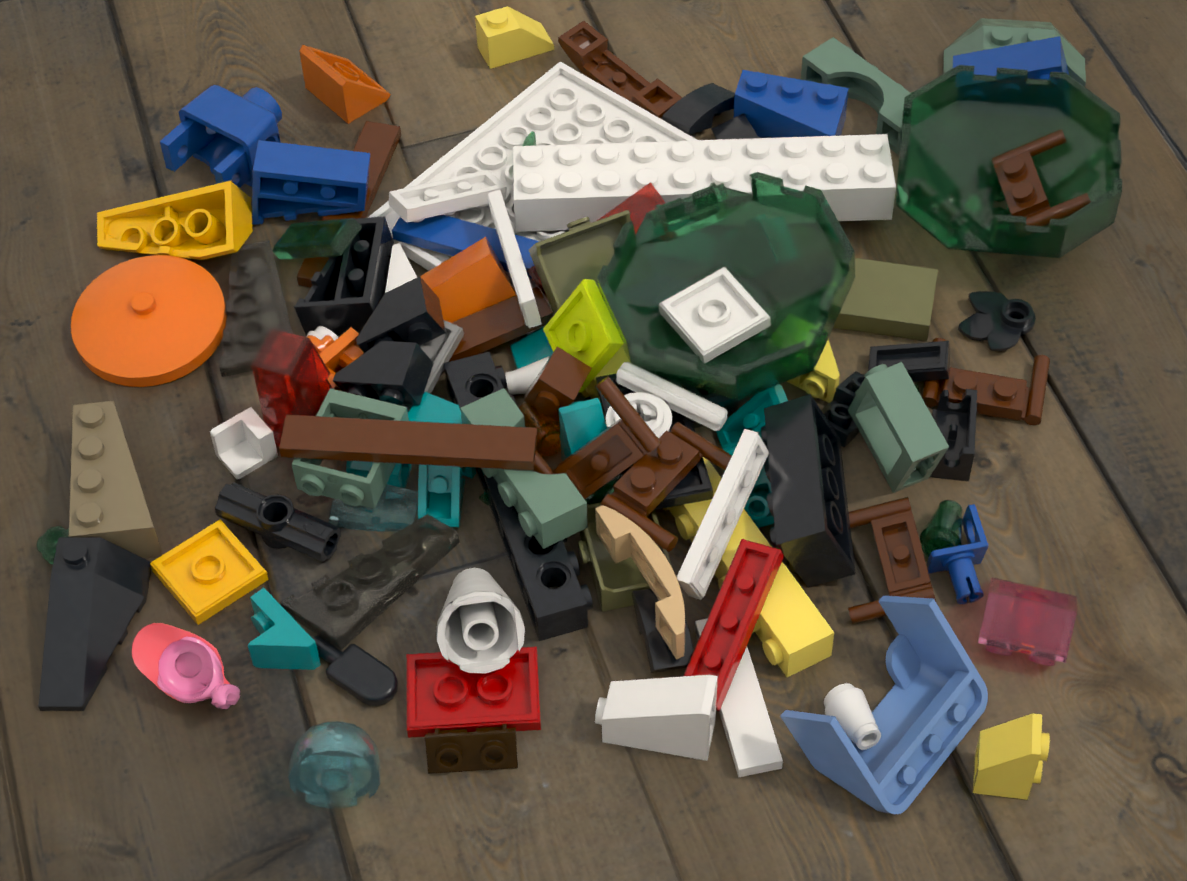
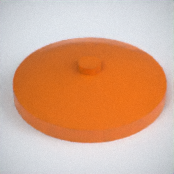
M168 255L138 257L108 269L86 287L77 300L72 313L71 334L83 363L97 376L111 383L123 386H156L172 382L191 373L214 353L226 330L227 307L219 284L202 266L184 258Z

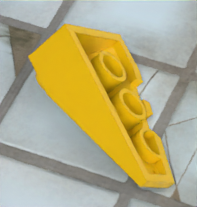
M232 181L97 212V246L106 250L205 260L238 252L253 232L251 198Z

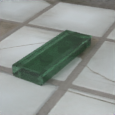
M354 218L292 223L275 244L272 251L280 260L341 256L362 227Z

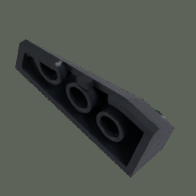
M58 537L50 580L38 704L40 711L85 710L108 669L106 664L117 644L122 645L128 634L127 627L135 613H140L146 603L152 571L150 561L101 537Z

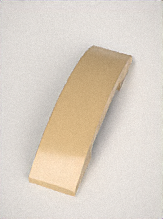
M604 505L595 508L597 535L615 563L630 557L633 559L659 600L655 602L657 630L675 658L683 657L685 652L684 601L679 582L666 556L649 535L627 517Z

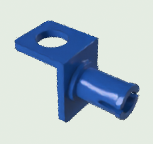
M975 504L967 506L962 518V526L968 544L934 550L930 553L926 564L928 573L949 571L956 600L959 604H966L967 596L970 603L978 601L984 596L974 565L981 564L988 549V543Z

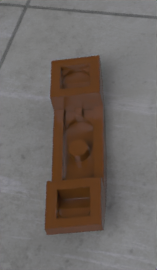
M582 21L558 37V43L583 75L658 118H662L669 108L682 98L658 78L652 83L648 82L607 49L608 39L585 21Z

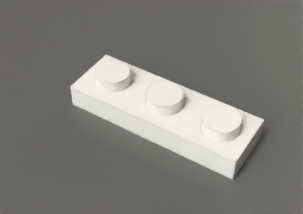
M489 170L390 191L389 206L406 223L420 222L425 218L450 215L455 214L459 210L488 206L487 193L501 190L503 200H506L507 187Z

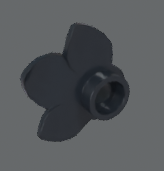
M991 291L969 293L968 297L976 313L962 321L958 326V330L971 340H987L991 351H1003L1014 347L1018 343L1020 335H1024L1033 329L1036 316L1032 306L1022 299L1008 300L1003 294Z

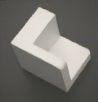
M252 407L210 431L216 456L236 479H241L278 457L273 431Z

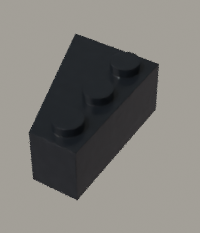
M385 217L348 219L327 253L329 259L321 272L316 271L311 279L313 286L305 299L299 298L294 306L306 336L309 331H315L318 326L331 330L337 336H341L350 327L360 334L386 290L392 245L395 244Z

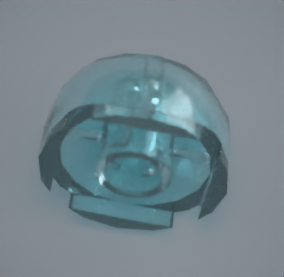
M332 721L312 726L297 740L292 751L288 774L290 788L296 794L297 787L299 791L306 794L305 801L314 806L330 809L357 805L358 797L364 796L368 792L369 798L372 797L380 785L381 767L378 747L365 730L351 723Z

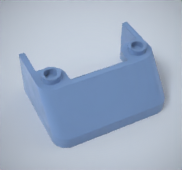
M882 596L878 602L899 635L890 644L886 653V668L895 685L872 712L878 729L881 732L879 742L869 749H859L849 739L835 716L785 710L780 717L812 766L818 772L875 810L889 814H901L911 805L983 714L988 702V691L986 684L934 599Z

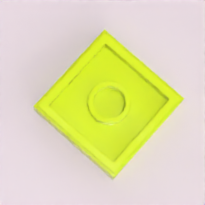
M583 279L543 328L553 352L558 346L592 368L579 392L585 390L624 344L595 280Z

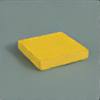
M221 519L150 563L152 572L197 625L269 580L267 571Z

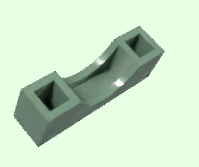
M834 37L803 56L801 80L849 88L848 98L862 101L877 112L876 134H888L890 149L900 157L932 137L935 110Z
M504 388L460 408L462 424L525 427L524 415ZM481 468L488 478L493 476L498 483V490L504 503L508 507H515L519 513L520 524L526 535L529 537L534 535L543 549L588 528L587 502L566 473L541 474L531 470Z

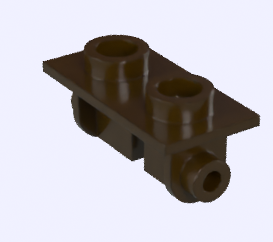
M507 723L498 727L476 728V732H467V728L451 730L435 728L434 733H426L425 735L428 774L518 768L516 727L507 728Z

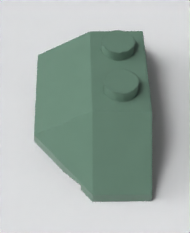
M980 18L944 50L943 79L953 80V56L1060 36L1072 87L1085 88V58L1051 22Z

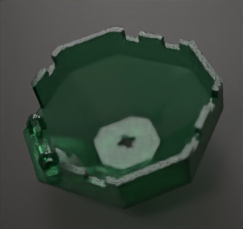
M958 65L904 97L899 139L896 206L950 250L1061 258L1115 222L1122 194V179H1120L1122 163L1121 140H1119L1118 133L1120 113L1064 72H1050L1049 80L1027 78L1028 70L997 68L996 76L974 74V66ZM1062 129L1067 143L1032 157L1050 207L1084 193L1088 194L1091 203L1064 219H1050V223L1047 226L1026 225V217L1011 216L1007 204L1006 209L1002 207L993 208V200L1002 202L1006 201L991 158Z
M760 172L750 174L752 195L727 188L723 183L716 185L713 182L710 183L709 187L696 191L687 198H678L663 205H655V210L646 213L636 235L632 221L623 225L613 245L614 254L608 266L603 265L597 277L599 291L624 342L622 347L630 363L648 372L738 401L815 370L855 280V251L820 189L805 186L803 191L784 186L783 179ZM725 267L770 316L771 326L704 364L700 360V356H697L661 315L659 303Z

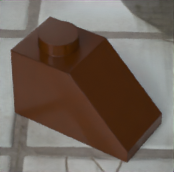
M557 346L524 395V401L535 407L539 412L559 422V408L572 404L592 368Z

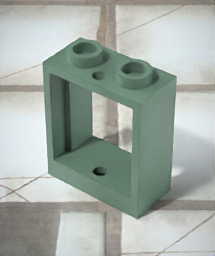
M900 362L890 367H887L886 364L878 365L864 375L865 378L860 388L855 392L856 396L848 411L892 492L895 493L928 479L948 450L949 445L903 363Z
M329 389L316 415L320 417L409 421L407 407L335 389ZM294 458L292 469L298 490H302L312 496L322 495L338 499L351 506L361 505L375 509L396 463L374 462L367 478L322 467L320 464L323 459Z

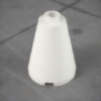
M480 568L465 569L455 577L436 626L438 646L442 656L447 661L449 659L459 665L460 670L465 672L486 674L502 669L510 663L509 659L517 650L520 651L524 644L525 626L523 617L517 606L487 571Z

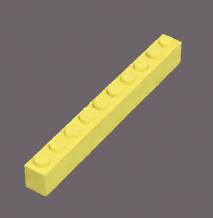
M623 344L596 377L616 374L624 362H630L638 367L640 365ZM596 377L581 392L585 398H599L597 388L595 387ZM703 457L714 496L722 478L710 461ZM712 499L663 508V510H670L675 517L680 535L685 540L690 539L693 542ZM745 509L742 511L715 571L719 588L723 584L741 539L772 547ZM782 561L753 632L762 641V647L769 662L772 665L778 664L785 676L789 677L832 655L834 631Z

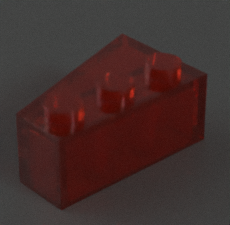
M271 329L252 363V370L264 422L273 431L275 444L280 446L286 415L316 416L329 389L333 388L328 381L331 373L310 338Z

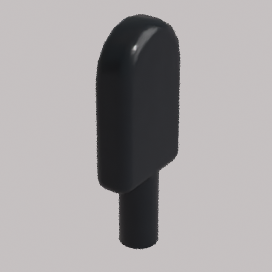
M319 635L313 638L317 645L319 657L330 664L326 669V675L329 680L369 706H380L394 698L398 689V680L395 672L390 667L356 644H350L344 651H341Z

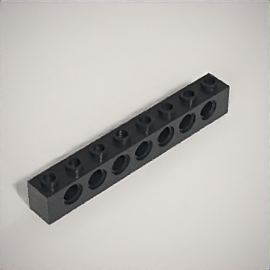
M490 352L444 363L446 389L451 402L459 405V408L498 390L507 388L504 370L501 365H494ZM510 395V397L512 398V400H513V401L515 402V404H516V401H515L514 396H513V395ZM476 468L538 640L542 641L588 628L587 610L593 609V601L587 584H579L577 576L580 575L578 560L574 551L567 552L564 545L567 542V538L543 549L534 535L531 537L526 535L520 524L519 513L515 507H508L504 503L498 490V483L494 477L488 478L481 468ZM557 586L559 588L551 589L549 587Z

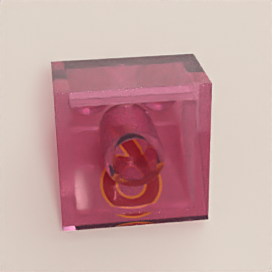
M992 577L978 643L985 644L987 651L998 655L1010 656L1012 651L1029 654L1030 661L1042 665L1054 666L1056 661L1066 663L1077 615V596Z

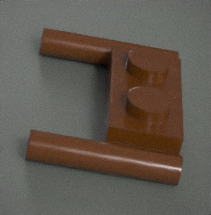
M1062 129L991 158L1019 236L1093 207L1087 193L1050 207L1032 157L1067 143Z
M935 338L932 340V342L946 340L943 338ZM1045 355L1034 357L1030 387H1026L1027 380L950 367L949 379L924 382L922 399L926 406L931 408L938 405L939 395L944 390L949 391V402L951 403L962 402V395L966 389L977 390L976 413L1019 421L1025 420L1029 425H1039L1042 419L1050 359Z
M609 376L604 378L595 387L620 419L558 464L554 470L536 450L534 472L541 474L566 473L584 499L661 444L659 438Z
M679 422L672 427L670 432L666 430L659 438L661 444L640 458L614 484V492L606 495L601 503V506L604 505L634 522L657 545L668 552L676 546L678 537L646 516L660 504L702 457L724 471L732 457L731 454Z
M904 497L850 511V528L872 524L889 595L932 598L936 602L909 498ZM879 600L848 607L852 624L887 615L878 602Z

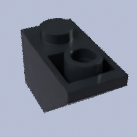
M420 276L386 292L356 338L358 347L366 353L381 341L412 342L420 346L445 334L446 330L439 297Z
M381 341L336 373L333 382L343 392L403 406V404L420 405L434 363L417 343Z

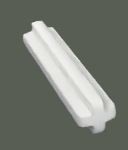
M624 362L617 371L616 381L618 384L634 392L653 394L665 401L671 410L714 431H719L727 420L728 411L725 408L630 362Z

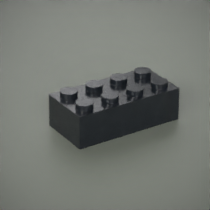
M811 394L764 408L765 426L761 427V435L769 452L768 459L764 463V469L771 483L772 491L767 494V503L774 517L775 527L770 528L773 547L782 551L793 574L798 573L808 588L855 575L840 438Z

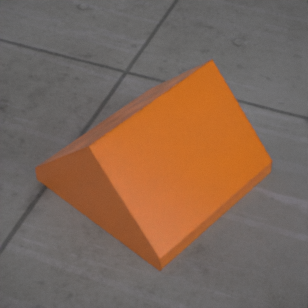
M302 45L299 50L305 88L346 123H351L389 99L391 94L349 59L306 45Z
M486 237L420 276L439 297L443 320L450 323L516 296L514 286Z

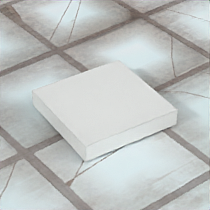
M725 267L659 303L661 315L704 364L771 326L770 316Z

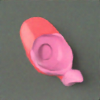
M163 623L149 624L136 634L132 644L134 664L143 675L166 695L182 703H196L212 698L211 704L220 709H229L231 705H235L238 702L240 690L226 680L219 652L211 643L189 631Z

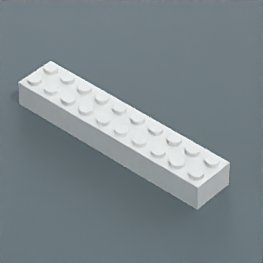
M888 134L513 146V192L516 232L568 230L567 224L588 216L590 223L626 210L630 212L633 228L740 225L762 214H767L768 219L784 216L787 223L892 220L896 184Z

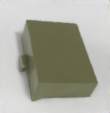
M629 210L590 223L588 216L567 224L568 232L537 242L529 249L530 256L554 315L583 279L595 280L602 297H606L644 283L652 278L631 224Z
M838 255L828 310L827 327L927 341L938 269Z
M602 502L587 504L588 528L579 531L581 540L578 541V548L583 564H589L602 612L634 605L632 592L651 588L631 557L615 563L597 535L595 508L601 506ZM653 510L646 517L659 525L656 512ZM658 545L672 567L668 551Z

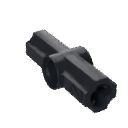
M235 482L231 485L226 484L223 487L215 506V513L218 517L262 535L263 541L269 547L276 549L289 547L322 562L325 559L330 560L337 550L338 541L341 537L340 527L295 509L288 497L279 494L265 496Z

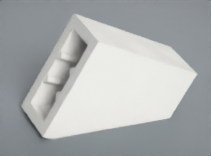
M697 675L611 681L607 698L600 697L598 700L595 723L602 725V742L708 761L716 718L718 676Z

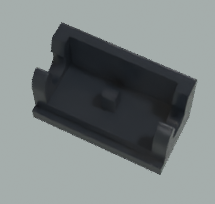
M966 389L960 403L949 402L948 390L940 393L937 409L932 410V417L949 448L930 477L969 481L975 454L977 390Z

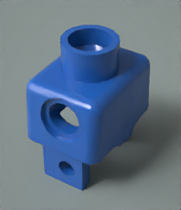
M212 85L179 111L181 123L160 141L165 165L169 170L175 172L193 156L210 167L211 173L215 176L216 184L232 181L239 188L244 184L252 187L253 166L258 140L281 143L277 124L282 119V112L276 100L263 89L251 88L241 97L221 86Z

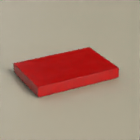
M522 647L520 651L517 650L509 659L510 663L505 667L486 674L468 673L460 670L459 665L449 659L447 661L441 652L406 654L408 738L425 737L426 733H434L435 728H440V730L467 728V732H476V728L498 727L506 723L507 728L516 727V731L541 730L537 647Z

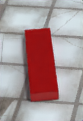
M745 539L740 541L684 673V676H718L716 711H720L784 558L780 549Z

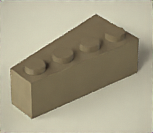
M114 401L73 405L69 537H101L142 558L162 556V551Z

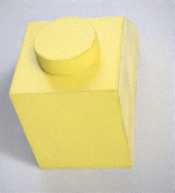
M508 6L475 16L477 46L490 69L554 50V44L541 23Z

